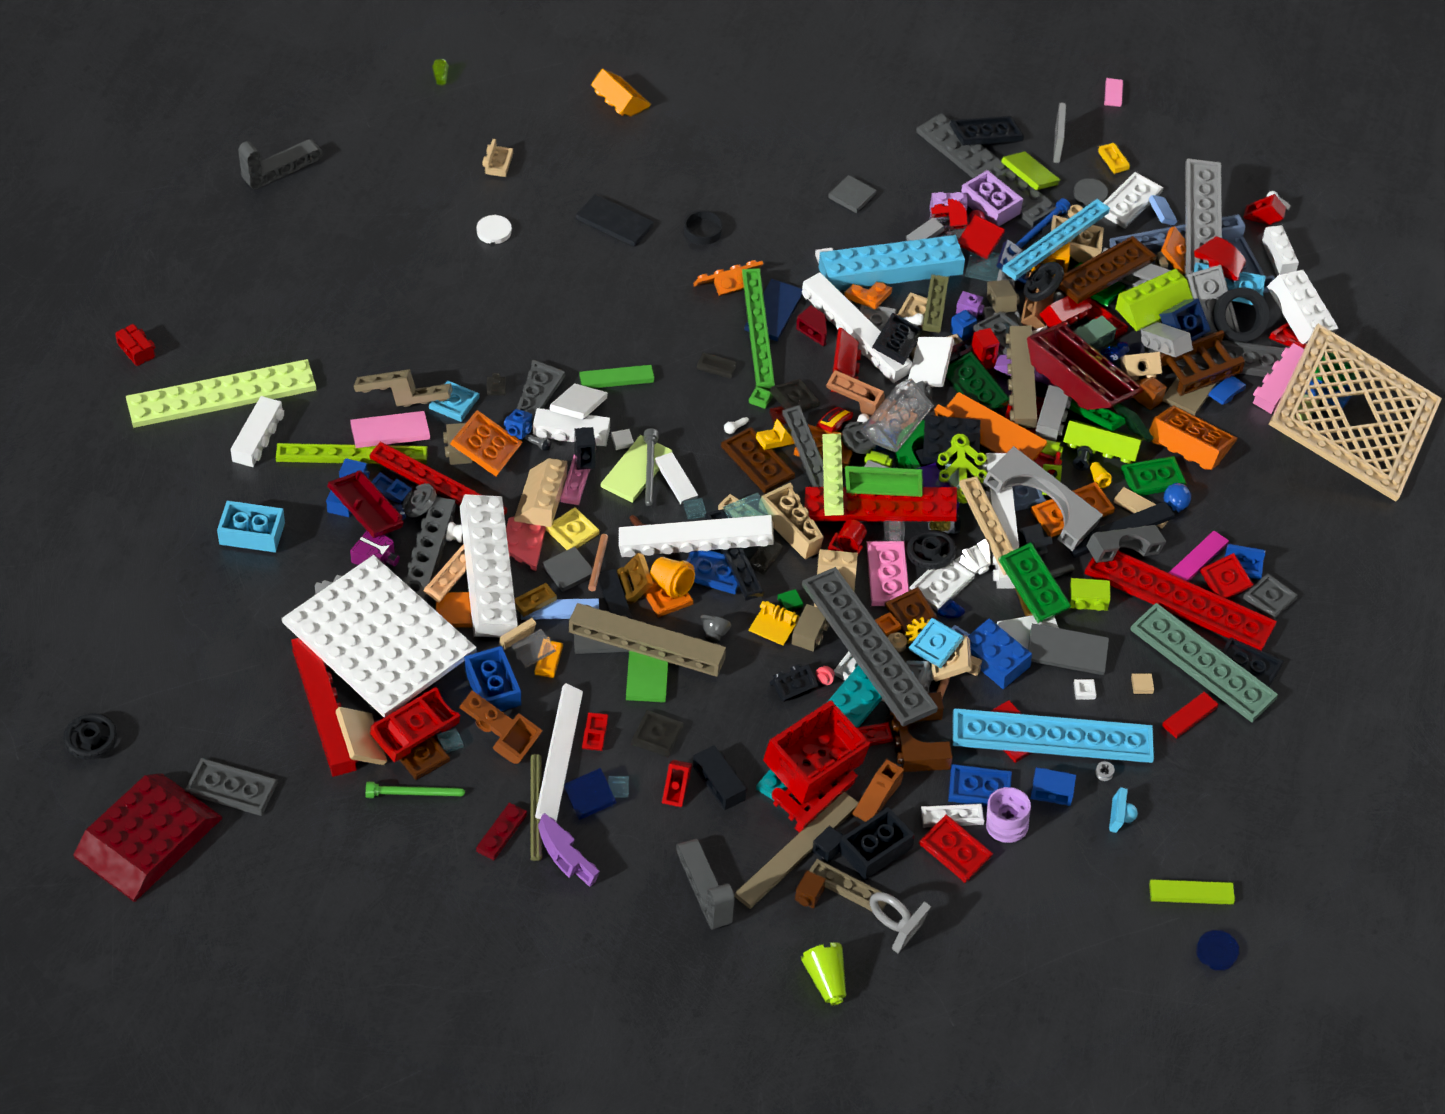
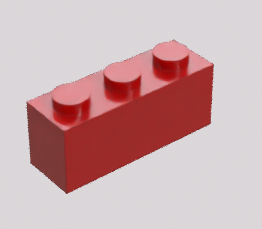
M1066 296L1050 304L1039 315L1049 328L1060 323L1067 326L1068 323L1069 325L1075 323L1078 318L1079 320L1085 318L1088 315L1087 311L1092 306L1087 299L1077 304L1069 296Z

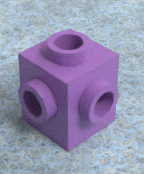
M962 291L957 302L956 314L966 309L977 319L978 315H982L985 305L982 304L983 297Z

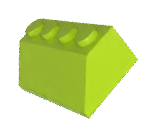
M1175 268L1120 293L1116 310L1136 331H1140L1161 321L1160 313L1186 299H1193L1186 278Z
M1071 419L1069 420L1063 442L1067 443V447L1077 449L1078 446H1087L1093 450V454L1096 451L1102 452L1104 457L1111 459L1114 456L1120 457V461L1131 464V461L1135 462L1143 438L1117 431L1112 432L1103 427Z

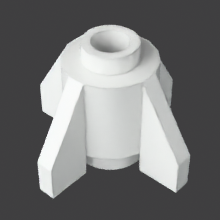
M984 539L977 545L964 549L962 551L964 555L955 559L957 563L970 572L981 575L989 570L988 566L991 564L990 544Z

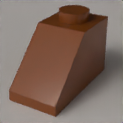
M1154 377L1134 380L1144 389L1143 392L1133 396L1135 400L1149 410L1162 403L1167 389L1164 384Z

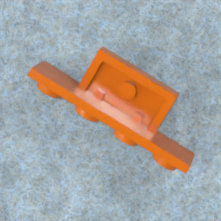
M752 260L742 267L739 264L730 267V270L724 271V269L717 270L710 276L708 274L700 275L693 283L694 287L714 281L719 296L744 289L742 269L760 268L763 265V261L756 262V260Z

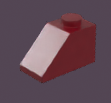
M810 305L797 316L796 329L824 347L827 339L825 314Z

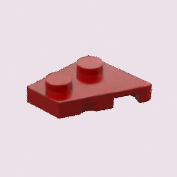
M1288 322L1273 331L1269 336L1270 339L1289 347L1293 343L1303 349L1306 344H1302L1298 340Z

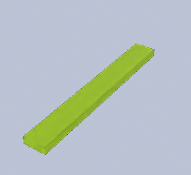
M277 443L276 462L343 463L345 458L367 464H379L370 459V453L376 446L356 448L355 445ZM390 446L427 465V446Z

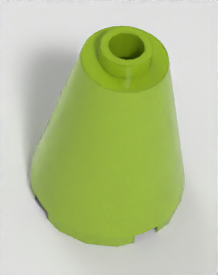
M830 943L831 947L824 948V945H819L805 951L803 956H801L802 963L825 1002L831 1003V1005L842 1003L843 998L846 997L842 945L840 943Z

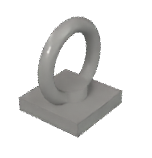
M877 892L870 898L871 910L878 920L888 928L899 932L892 946V949L899 953L922 926L931 906L923 902L913 916H911L908 909L898 899L887 893ZM878 901H884L892 905L902 915L901 921L897 923L887 917L880 909Z

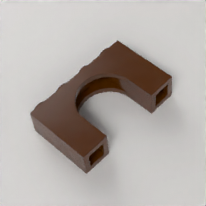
M941 692L928 693L938 707L937 712L915 722L942 720L944 707ZM889 708L890 715L894 716V719H892V730L896 731L897 735L894 737L895 748H899L897 762L901 764L904 772L950 770L952 763L950 742L926 743L916 740L907 729L911 724L903 727Z

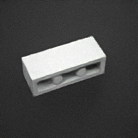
M1283 226L1266 227L1262 244L1276 275L1279 276L1297 271L1299 262Z

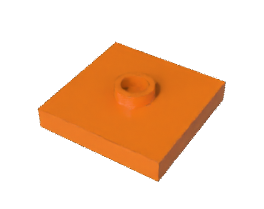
M1174 226L1169 229L1161 252L1174 269L1176 268L1183 275L1186 273V240Z

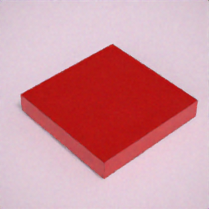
M974 215L958 239L961 247L988 259L1005 234V229Z
M1234 553L1200 570L1211 591L1226 599L1253 587V583Z

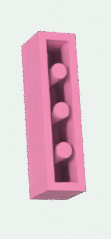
M1293 343L1290 348L1286 347L1281 354L1283 358L1274 363L1272 367L1273 372L1271 374L1267 373L1262 381L1264 383L1263 386L1256 388L1253 394L1255 396L1253 404L1270 414L1274 412L1304 351L1303 348Z

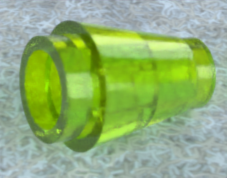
M438 59L434 62L432 68L436 83L444 85L446 84L449 65L445 60Z

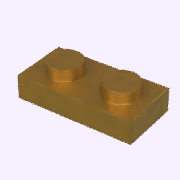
M544 583L515 598V607L525 617L556 601L557 596L548 584Z

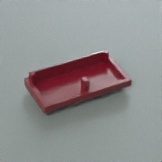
M361 470L328 482L327 487L339 498L341 503L347 507L373 538L402 528L404 524L402 521L403 516Z

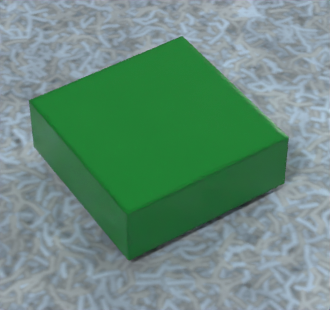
M796 589L778 594V600L785 610L793 611L803 608V602Z

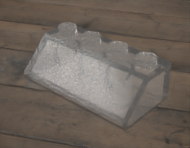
M910 378L896 385L861 430L873 444L897 452L934 405L913 379Z

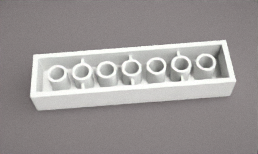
M465 494L460 505L473 634L474 637H501L517 627L502 496Z

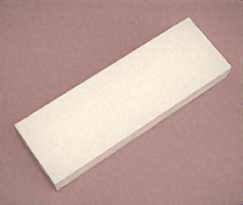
M671 452L656 457L655 463L679 503L684 504L697 499V492L674 454Z
M982 804L922 806L920 810L923 828L934 827L946 814L960 826L984 825Z

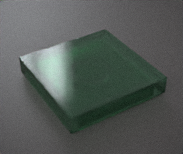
M1121 403L1113 406L1118 415L1125 418V425L1132 433L1149 443L1154 439L1135 412Z

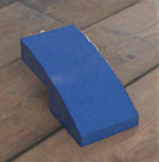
M1231 376L1213 388L1209 396L1221 405L1232 401L1234 395L1244 391L1246 384Z
M381 472L372 481L385 498L394 502L401 503L407 494L412 491V488L400 480L396 479L393 481Z

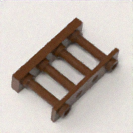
M1223 330L1213 332L1206 337L1193 341V350L1180 356L1173 357L1164 353L1160 355L1161 367L1169 365L1179 379L1177 392L1180 396L1243 371L1245 364L1243 357L1232 358L1221 344L1224 336ZM1215 346L1226 362L1220 365L1216 364L1206 349ZM1200 353L1210 368L1201 370L1191 355ZM1184 358L1195 374L1189 377L1185 376L1176 361Z

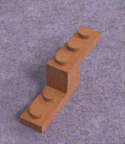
M834 370L826 384L828 389L860 403V412L898 429L904 430L918 419V415L886 402L883 390Z

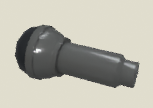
M526 434L525 436L527 441L538 445L543 451L551 447V441L548 438H538L531 434Z

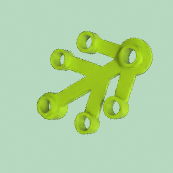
M954 435L951 439V447L945 453L939 454L937 462L940 465H946L949 458L957 452V459L946 470L940 472L939 480L941 482H948L951 475L957 469L959 472V482L960 480L967 479V469L975 477H978L980 483H983L985 478H980L979 474H983L986 477L987 472L979 470L965 458V452L979 466L985 464L987 457L984 453H978L969 446L970 441L966 435ZM945 457L946 461H942L940 458ZM981 457L983 461H979L977 458ZM942 474H946L948 478H943ZM960 487L957 491V501L968 503L965 496L961 493Z

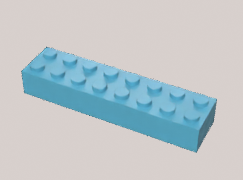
M956 235L820 252L819 256L820 273L839 291L847 290L852 284L860 285L861 287H871L876 282L886 285L931 279V274L946 277L963 275L965 263Z

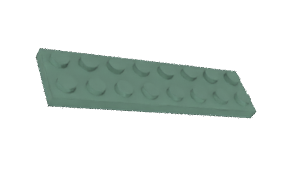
M1157 603L1131 626L1132 632L1250 722L1258 718L1278 697L1276 692Z

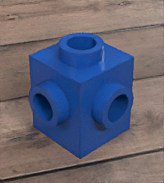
M515 409L505 418V430L511 436L522 440L526 434L531 432L532 413Z

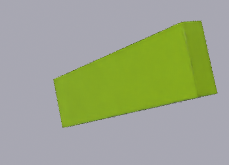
M1150 880L1149 883L1151 901L1234 904L1235 902L1233 883Z

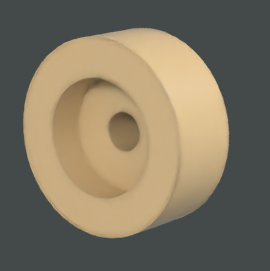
M896 632L888 636L889 641L898 653L905 650L907 639L903 634Z

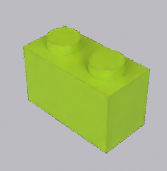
M1071 578L1069 586L1070 608L1108 611L1110 581Z

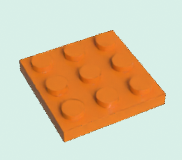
M476 410L451 441L450 445L494 476H497L523 442L515 436H511L508 431Z

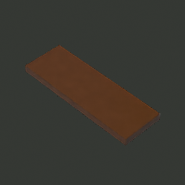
M1131 236L1066 272L1058 288L1079 304L1154 262L1157 256L1134 236Z

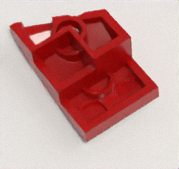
M1215 236L1194 251L1196 258L1209 261L1210 268L1221 265L1225 278L1235 281L1239 280V274L1243 271L1246 259L1236 247L1225 239Z

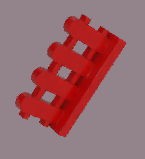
M818 752L819 756H825L823 752ZM803 763V765L806 767L810 766L807 763ZM853 770L849 774H843L801 805L789 796L792 794L789 789L784 791L781 788H775L771 794L774 800L773 804L776 807L780 805L789 814L788 818L791 821L794 819L797 821L794 829L800 833L843 792L849 790L854 785L858 775Z

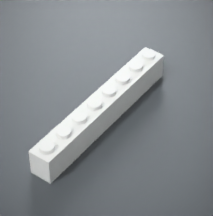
M820 272L803 281V296L816 309L824 313L826 319L832 322L837 329L838 327L843 328L859 342L858 349L861 350V354L865 355L886 378L895 383L910 374L912 362L908 358L905 364L902 365L872 348L881 331Z
M986 453L987 459L985 464L981 465V470H985L988 473L1006 453ZM984 483V486L987 488L985 493L1013 549L1016 550L1019 548L1012 486L997 493ZM991 554V564L995 565L993 581H996L997 588H1015L1008 575H1003L994 554Z
M771 515L619 527L621 557H633L637 553L651 556L653 554L689 553L691 551L726 550L729 548L774 545Z

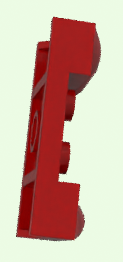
M435 687L375 722L371 726L370 735L395 763L410 754L412 748L440 731L444 733L459 724L461 715L448 707L441 697L438 688Z

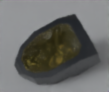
M957 515L956 521H928L927 527L931 531L937 530L948 535L960 534L961 520L959 515Z

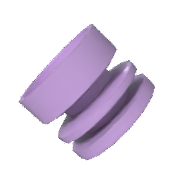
M1005 787L996 790L990 795L987 805L986 829L995 840L1012 843L1019 841L1026 835L1029 828L1031 802L1025 793L1015 788Z

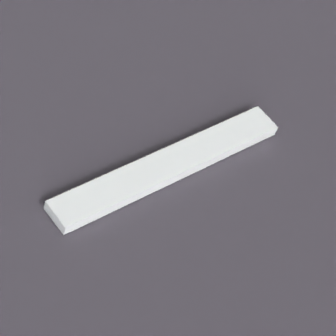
M567 683L562 687L535 814V817L541 819L542 814L546 813L557 821L583 691Z

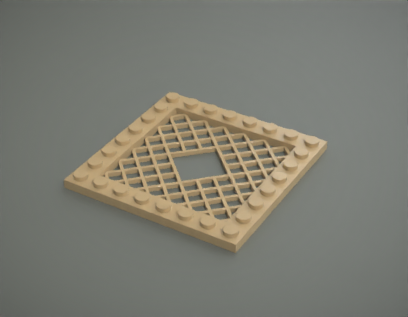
M1317 324L1273 413L1269 425L1396 502L1402 493L1442 398L1322 325ZM1328 353H1333L1336 359L1330 360ZM1323 355L1326 361H1320ZM1343 362H1348L1352 369H1346ZM1339 363L1341 370L1335 371L1333 364ZM1328 364L1331 371L1325 372L1322 365ZM1317 367H1318L1320 373H1315ZM1359 372L1366 373L1367 378L1362 379ZM1348 373H1354L1357 380H1351ZM1338 374H1344L1346 381H1340ZM1333 375L1336 382L1330 383L1327 376ZM1316 377H1323L1325 384H1319ZM1311 379L1313 380L1315 385H1309ZM1374 381L1381 382L1383 388H1377ZM1370 382L1373 389L1367 390L1364 383ZM1359 383L1362 390L1356 391L1353 384ZM1342 385H1349L1352 392H1345ZM1338 386L1341 393L1335 394L1332 387ZM1327 387L1330 394L1324 395L1321 388ZM1310 389H1317L1320 396H1313ZM1394 390L1399 397L1393 398L1390 391ZM1385 391L1388 398L1382 399L1379 392ZM1305 392H1307L1309 397L1303 398ZM1369 393H1375L1378 400H1371ZM1364 394L1377 423L1350 426L1337 397ZM1332 398L1335 405L1329 406L1326 399ZM1315 400H1322L1325 407H1318ZM1405 400L1412 401L1414 407H1408ZM1311 401L1314 408L1308 409L1305 402ZM1395 401H1401L1404 408L1398 409ZM1390 402L1393 409L1387 410L1385 403ZM1300 403H1301V406H1302L1303 409H1302V410H1297L1298 407H1299V405H1300ZM1374 404H1380L1383 411H1377ZM1337 409L1340 416L1334 417L1331 410ZM1327 410L1330 418H1323L1320 411ZM1310 412H1316L1319 419L1313 420ZM1400 412H1406L1409 419H1403ZM1305 413L1308 420L1302 421L1299 414ZM1395 413L1398 420L1393 421L1390 414ZM1385 414L1388 422H1382L1379 415ZM1342 420L1345 427L1339 428L1336 421ZM1332 421L1335 429H1328L1326 422ZM1315 423H1321L1324 430L1318 431ZM1401 424L1403 431L1398 432L1395 425ZM1390 425L1393 433H1387L1384 426ZM1373 427H1380L1382 434L1377 435ZM1369 428L1372 435L1366 436L1363 429ZM1352 430H1358L1361 437L1355 438ZM1348 431L1350 438L1344 439L1342 432ZM1337 432L1340 440H1333L1331 433ZM1395 436L1398 444H1392L1389 437ZM1378 438H1385L1388 445L1382 446ZM1374 439L1377 446L1371 447L1368 440ZM1357 441H1364L1366 448L1360 449ZM1348 442H1353L1354 450H1349ZM1384 449H1390L1393 456L1387 457ZM1379 450L1382 457L1376 458L1373 451ZM1362 452H1369L1371 459L1365 460ZM1384 461L1387 469H1381L1378 462Z

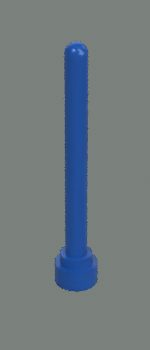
M1064 198L1060 199L1056 203V208L1018 241L1016 245L1022 248L1043 227L1052 221L1053 215L1065 214L1071 207L1069 201Z

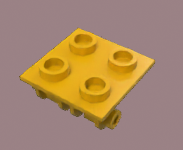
M768 600L766 602L762 601L760 605L761 610L748 631L784 646L800 617L796 615V612L785 610L784 607L780 609L779 605L775 606Z

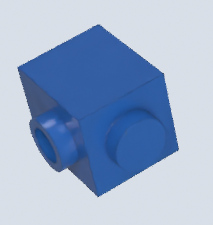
M965 309L952 317L950 332L953 335L958 334L961 340L964 341L974 335L973 327L977 324V319Z

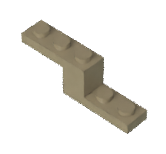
M410 369L357 377L354 384L355 392L362 391L363 393L374 389L385 390L391 387L396 406L404 407L416 403L427 404L430 401L436 400L445 401L450 398L453 391L451 383L416 389Z

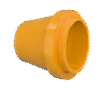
M659 557L650 570L652 580L662 587L667 595L675 599L684 596L691 589L695 580L694 566L685 560L677 561Z

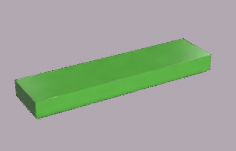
M652 365L579 372L581 385L589 388L654 382Z

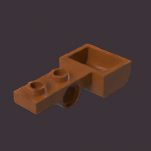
M473 690L459 707L476 719V724L481 730L485 732L492 731L500 737L493 746V749L514 764H518L543 731L519 713L512 720Z

